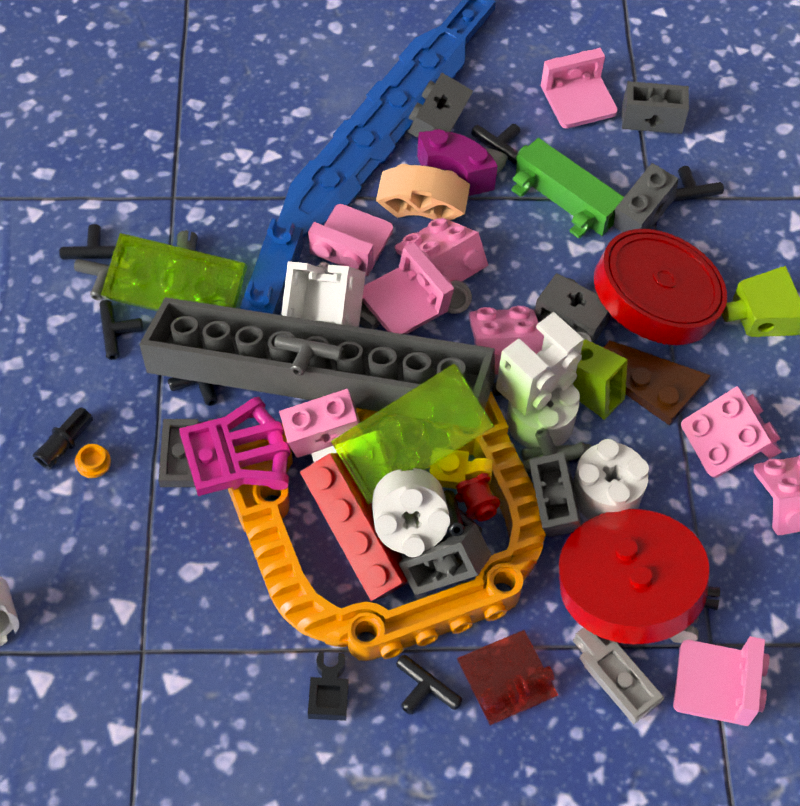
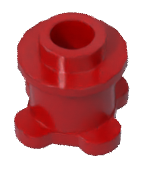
M482 473L475 478L461 481L456 485L458 492L456 494L457 501L464 502L467 507L466 515L472 520L477 519L479 522L489 520L497 513L496 509L501 503L499 498L493 496L488 482L491 478L488 473Z

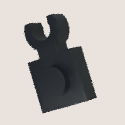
M319 652L316 663L318 673L322 678L310 677L308 719L346 721L349 679L338 678L345 670V656L343 653H339L337 665L328 667L324 664V652Z

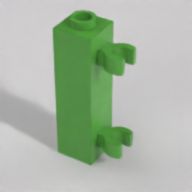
M537 138L529 146L525 145L520 149L516 156L517 167L513 177V181L517 184L512 187L511 191L522 197L532 186L574 216L571 222L575 225L569 232L578 239L583 237L589 228L603 236L614 226L615 208L624 198L622 195L540 138Z

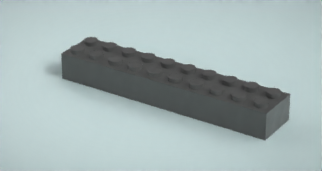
M167 297L164 298L139 344L146 371L150 374L306 400H314L348 389L356 408L473 428H479L495 380V348ZM280 334L341 346L344 349V356L340 361L312 356L304 374L296 376L291 372L290 368L298 352L278 349L275 347L274 341L276 336Z

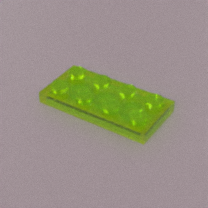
M120 233L101 296L105 299L153 311H158L165 297L236 308L247 265L243 262Z
M452 364L335 438L331 443L367 503L371 504L376 485L388 473L399 469L401 471L413 470V468L426 470L495 426L458 366Z

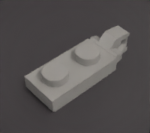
M585 628L576 633L573 642L583 653L579 658L584 667L633 725L662 703L664 700L663 695L617 642H611L606 639L600 640L597 635H594Z

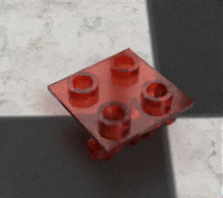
M525 630L457 658L490 726L558 696L551 682L555 680L554 673L550 666L543 667Z

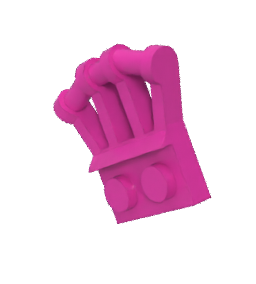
M260 397L252 398L225 417L179 428L198 496L232 487L235 490L243 484L268 486L275 490L288 488L289 476L286 474V469L291 451L288 443L283 441L284 429L281 422L275 421L267 412L265 403ZM248 418H255L260 424L229 432ZM261 439L268 440L270 444L240 453H235L234 446ZM273 460L272 471L240 469L241 467Z

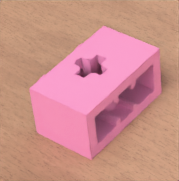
M348 389L279 411L287 442L297 458L364 435L355 403Z

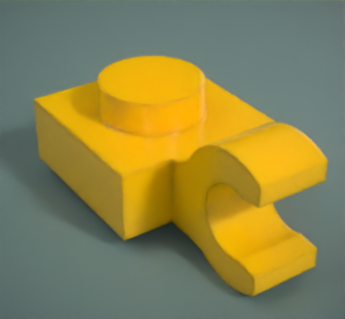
M433 448L430 474L440 482L442 487L456 489V485L461 481L470 480L482 473H488L491 478L493 460L477 458L473 461H468V451Z

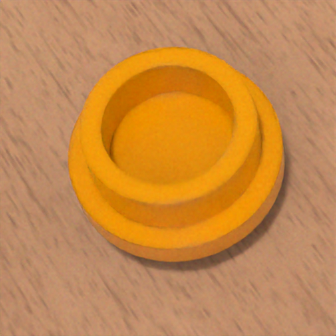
M87 444L76 455L75 465L77 471L82 476L97 478L109 470L111 457L104 447L98 444Z

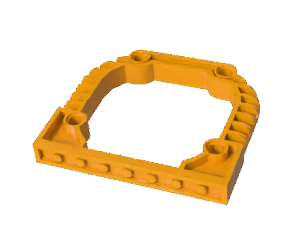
M490 392L479 428L421 419L451 433L450 441L454 450L468 451L469 455H473L475 459L487 458L493 460L491 484L488 485L493 495L498 497L501 502L499 508L505 518L510 540L507 550L491 555L479 575L472 581L391 610H387L381 605L372 602L355 603L339 608L317 594L303 574L282 520L288 514L290 508L288 488L275 490L268 486L243 484L233 490V487L228 488L272 602L289 624L305 636L323 641L327 645L348 647L352 656L358 660L370 661L383 657V659L396 657L403 652L404 648L415 644L418 646L429 645L436 641L438 636L451 631L453 634L462 633L471 628L473 623L484 619L487 621L497 620L517 605L523 581L531 573L541 555L546 533L542 528L533 483L508 436L509 426L492 392ZM356 408L363 428L373 427L382 420L398 416ZM463 430H471V431H473V432H475V433H474V434H466V433H464V432H462V431H463ZM284 431L282 438L284 442L288 443ZM261 439L234 446L235 453H240L270 444L268 440ZM290 448L291 454H290V456L288 457V460H287L286 473H287L288 469L290 468V466H291L292 463H293V461H292V449H291V448ZM273 460L241 467L240 469L272 471ZM270 495L279 497L275 501L264 500L265 497ZM505 583L512 589L510 591H500L495 585ZM362 632H370L375 638L365 642L358 639L357 636Z

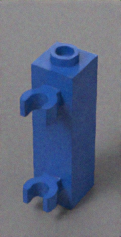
M274 218L271 219L240 309L276 315L281 314L288 262L299 261L303 250V227L294 226L293 222L284 224L277 222Z

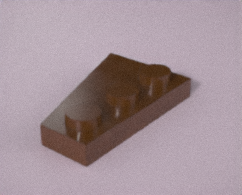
M611 340L603 347L627 359L625 395L669 426L704 388L711 376Z

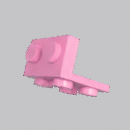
M601 48L544 61L541 88L561 127L565 129L612 118L617 114V106L601 78L605 55Z
M338 204L333 209L325 225L313 222L309 229L310 254L340 266H349L366 272L365 275L369 276L393 233V225L388 221L352 207Z
M445 218L432 220L426 228L417 233L406 235L403 241L395 245L397 254L402 256L403 247L414 242L422 252H426L430 256L434 266L442 275H446L450 281L457 280L462 282L489 266L479 232Z
M413 242L403 247L398 268L364 285L362 302L387 332L408 334L448 312L454 288L450 279L446 275H442L434 266L430 256L426 252H422Z
M514 306L508 310L483 307L469 313V321L475 339L474 345L495 348V375H498L502 351L518 338L536 354L542 350L544 335L536 329L539 322L534 310L525 306Z
M738 386L681 422V427L705 470L713 478L723 475L759 452L765 454L769 459L782 453L776 443L781 439L778 432L770 421L765 424L759 415L764 411L754 394L747 396Z
M800 455L781 460L769 459L763 463L755 464L754 474L773 497L772 529L778 536L800 532Z
M750 636L742 650L693 640H684L679 650L673 702L674 709L680 713L749 726L757 713L764 711L767 692L765 689H761L762 676L765 677L767 675L770 660L769 654L764 653L765 639Z

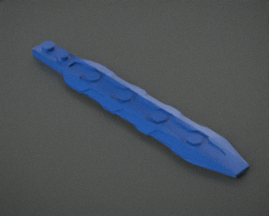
M462 0L440 26L413 39L401 53L399 61L382 81H378L366 94V100L349 120H344L333 133V138L314 160H310L291 182L278 222L284 224L293 222L294 226L303 227L304 238L308 235L313 222L325 225L336 205L344 204L349 206L362 191L361 186L380 163H385L396 149L395 145L411 127L413 121L409 119V116L417 102L422 105L424 104L426 99L422 97V94L429 81L431 80L436 83L441 73L454 79L465 65V45L493 13L496 1Z

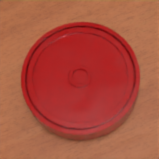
M633 229L620 233L609 242L594 271V285L597 295L611 316L631 332L657 343L685 345L701 340L711 331L726 307L727 290L725 282L713 262L689 242L663 231Z
M641 509L606 512L584 522L566 540L559 559L560 593L570 615L582 627L594 635L623 644L655 643L681 633L700 615L708 594L709 560L697 536L685 525L669 516Z

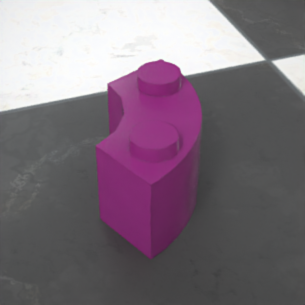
M440 129L419 132L417 157L421 166L455 172L458 177L470 184L468 196L495 190L498 166L491 154L480 144L463 135Z

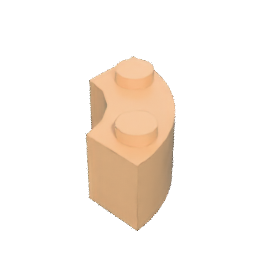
M400 164L397 167L382 172L376 202L397 218L409 215L423 216L433 220L437 218L453 220L465 214L470 184L450 170L444 171L428 166Z

